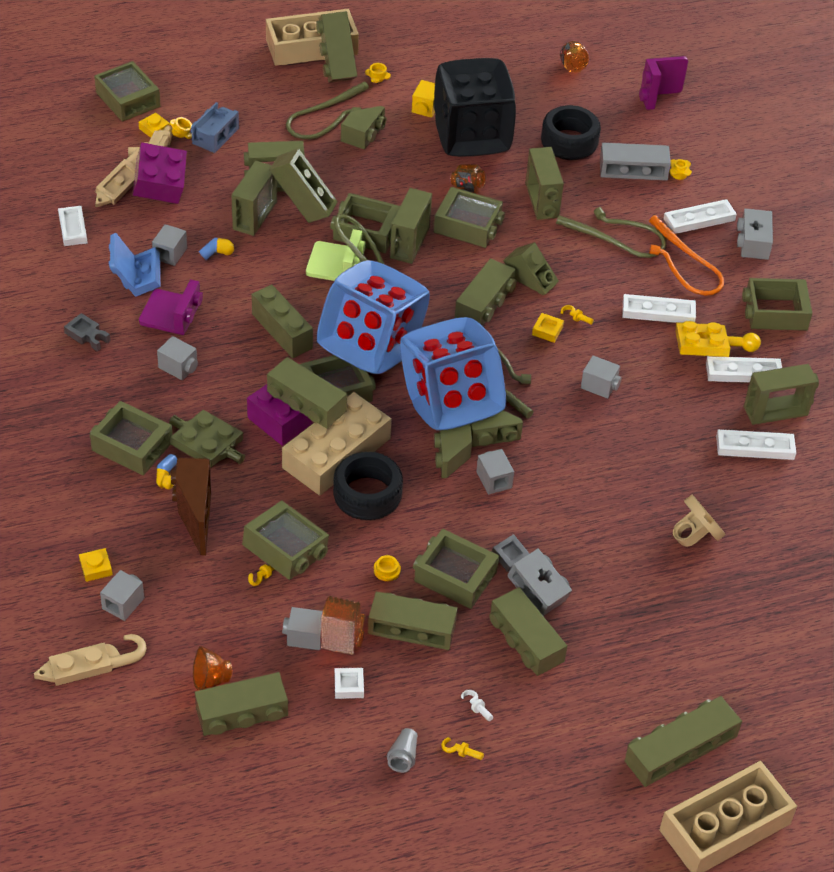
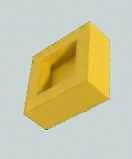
M156 112L138 122L139 129L150 138L155 130H164L165 126H170V123Z
M541 313L533 327L532 335L555 343L563 328L564 320Z
M106 548L79 554V561L86 582L113 575Z

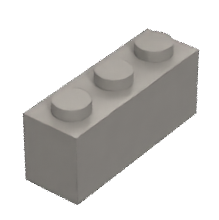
M602 143L600 153L601 177L668 180L671 165L669 146Z

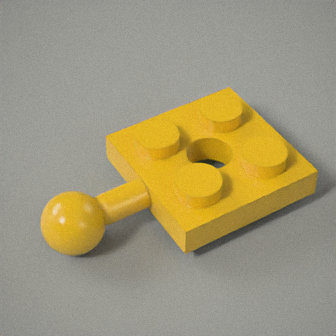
M676 322L675 332L679 352L682 355L729 357L730 346H742L744 350L754 352L761 345V339L755 333H747L743 337L727 336L725 325L718 323Z

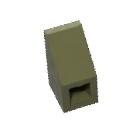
M377 106L351 111L341 124V142L365 150L369 143L375 140L376 134L380 129L383 130L386 125L385 107Z
M535 242L516 248L503 260L506 265L516 269L515 279L541 295L548 293L559 282Z
M503 410L492 417L471 423L472 447L520 440L523 426L522 419Z
M470 424L448 430H439L438 433H434V448H439V452L435 454L436 468H441V478L449 477L470 459L472 447Z

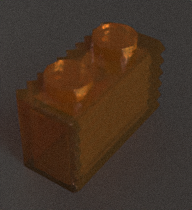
M327 597L321 615L322 649L354 655L356 646L361 647L364 638L362 628L365 614L360 613L359 601L355 603L353 600L349 602L348 599Z

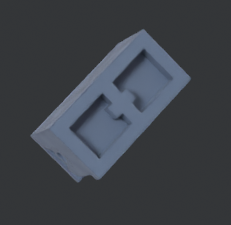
M216 102L192 124V144L216 153L239 129V111H232L225 107L218 109V103Z

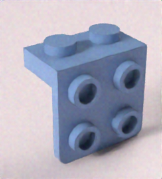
M117 233L110 235L109 268L113 274L118 275L123 286L129 289L135 297L161 287L160 252L156 247L134 255Z

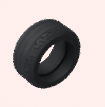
M574 105L557 107L548 112L544 117L541 133L542 144L544 147H552L554 156L560 159L579 160L593 154L598 147L601 131L600 122L592 112L583 107ZM563 130H571V131L579 132V133H581V134H580V135H568V134H564V133H562V132H560V131H563Z
M367 451L352 454L343 459L335 470L333 478L335 502L345 514L352 516V518L366 521L384 518V516L386 517L396 510L402 498V472L397 463L388 456H384V454ZM374 478L382 481L388 487L379 493L363 494L356 492L348 485L357 479Z

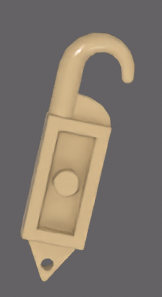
M139 148L127 159H124L96 187L95 207L110 203L115 205L134 185L136 158Z
M128 634L124 635V640L136 642L138 648L133 652L120 655L113 645L105 644L104 642L50 656L49 661L34 673V678L55 682L56 686L111 672L113 668L129 665L141 660L147 650L146 642L138 635Z

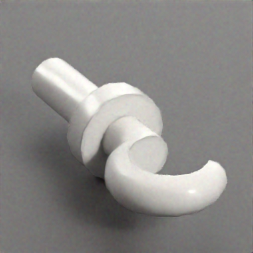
M466 690L461 694L462 699L466 695L473 696L470 703L472 704L471 709L475 713L480 712L487 721L493 719V715L485 708V702L482 699H478V694L474 690Z

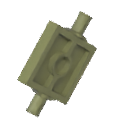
M205 410L199 412L189 421H184L176 415L171 417L169 424L179 429L170 437V444L193 458L210 459V468L225 458H230L238 464L244 461L245 454L235 450V446L243 440L244 432Z

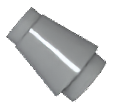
M409 728L403 729L387 753L388 765L396 772H407L415 765L418 735L414 730Z

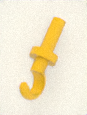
M566 305L561 309V314L565 310H571L570 316H573V320L576 322L582 320L591 325L594 321L592 318L583 315L581 310L577 309L575 311L572 305Z
M264 564L259 568L260 571L257 572V580L254 582L253 573H250L248 581L252 586H258L262 582L263 577L269 578L275 569L270 565Z
M447 737L442 741L441 748L446 753L458 751L460 757L468 755L482 760L484 757V753L469 748L468 743L463 742L461 745L456 743L453 747L447 748L445 744L451 741V738Z

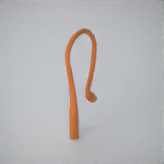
M653 215L649 222L674 245L716 273L719 278V285L711 291L698 290L690 286L675 268L670 255L665 250L660 249V246L651 244L649 254L664 255L671 271L687 290L704 296L720 292L724 287L722 273L715 266L692 251L656 215Z

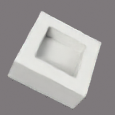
M335 668V699L364 698L363 668Z

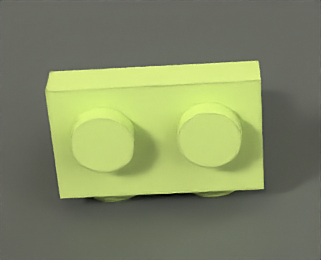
M353 229L350 241L364 255L366 242L362 241V231ZM317 241L314 244L306 268V275L335 281L341 273L360 263V260L346 245Z

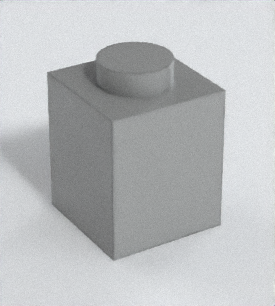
M166 224L162 227L152 241V248L156 247L160 252V262L173 266L176 265L187 249L185 230Z
M174 336L157 350L158 368L180 380L193 373L198 366L197 349Z
M592 356L583 371L581 389L608 399L613 390H618L622 377L619 376L620 365Z
M499 449L478 455L476 472L488 495L511 489L513 486L514 470L504 451Z
M120 570L100 592L102 609L125 621L144 599L143 582L137 576L129 575Z
M292 607L290 617H285L283 622L282 634L287 635V646L320 650L325 629V611Z

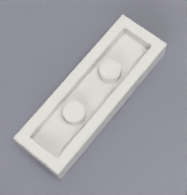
M726 199L665 212L663 220L669 229L677 234L735 221L737 214Z
M624 294L622 318L674 323L695 322L696 301Z
M707 356L706 360L708 381L750 382L751 375L754 372L782 368L781 359Z
M720 429L717 431L718 455L795 459L794 434Z

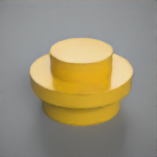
M384 555L375 562L373 571L378 579L393 581L400 575L401 566L395 557Z

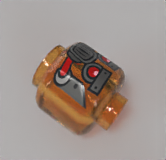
M570 41L561 48L560 60L568 71L576 73L587 67L590 59L589 53L582 43Z
M460 164L455 172L451 174V184L457 189L476 194L480 192L481 188L485 187L486 174L477 164Z

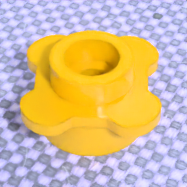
M373 63L370 69L365 71V74L371 78L373 83H379L391 77V74L387 72V67L382 63Z
M178 117L176 120L172 119L170 121L173 129L171 133L174 136L187 139L192 138L190 132L192 123L188 119Z
M683 159L670 160L671 169L669 173L673 178L683 180L691 175L692 171L689 169L691 166L690 161Z

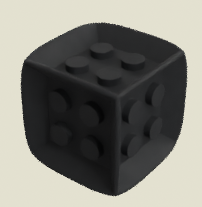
M496 58L453 60L439 64L435 77L434 110L437 131L445 153L450 156L465 157L497 154L509 150L514 137L516 104L513 84L505 63Z

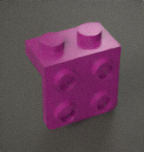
M687 57L646 59L642 84L639 90L640 100L644 102L646 110L655 109L657 95L680 93L683 90L688 66Z
M190 279L183 294L155 289L139 317V324L184 335L188 326L192 323L198 307L202 303L203 293L200 292V282Z

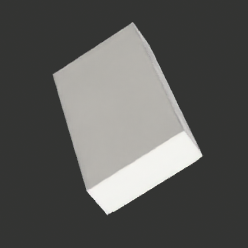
M82 207L59 208L58 213L64 246L88 243Z

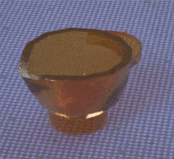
M199 646L193 664L195 688L199 691L219 686L221 683H228L232 676L230 660H223L219 654Z

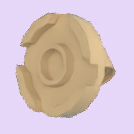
M693 495L684 500L691 512L681 519L673 529L674 538L682 546L694 545L709 532L717 541L726 535ZM686 528H692V532L687 538H681V534Z

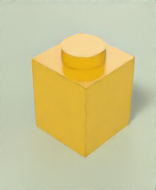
M424 80L420 81L412 95V113L433 117L435 113V83Z

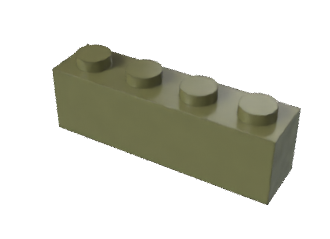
M722 696L712 701L710 699L706 700L692 712L681 713L675 721L666 726L661 724L651 734L643 738L637 737L628 744L625 762L644 787H647L736 738L742 720Z

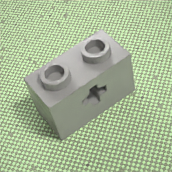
M744 208L743 217H739L737 222V231L741 232L737 238V247H741V257L769 260L773 244L772 211Z
M539 548L514 563L507 575L516 588H521L543 616L564 603L572 592L567 579L556 571L550 558L543 555Z

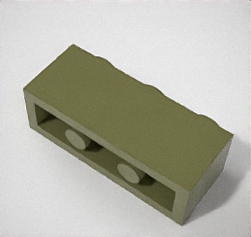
M347 11L322 14L318 18L319 21H316V29L322 38L319 47L321 56L325 57V64H323L324 77H328V83L355 79L357 71Z
M300 149L279 155L269 171L307 222L310 223L329 217L338 201Z
M490 258L457 299L455 318H472L482 326L486 321L489 322L493 317L495 309L503 305L506 295L512 293L517 283L515 279L516 269Z
M272 284L251 294L252 315L292 359L313 349L312 326Z
M288 357L267 374V392L326 429L347 411V393Z
M520 587L492 600L491 613L489 615L491 623L495 628H499L502 631L508 645L517 650L527 668H531L539 676L565 662L566 643Z
M376 591L368 618V634L450 650L458 607Z
M279 672L194 692L196 710L203 736L210 734L218 735L227 730L240 727L248 728L256 723L277 721L282 717L288 716V699Z

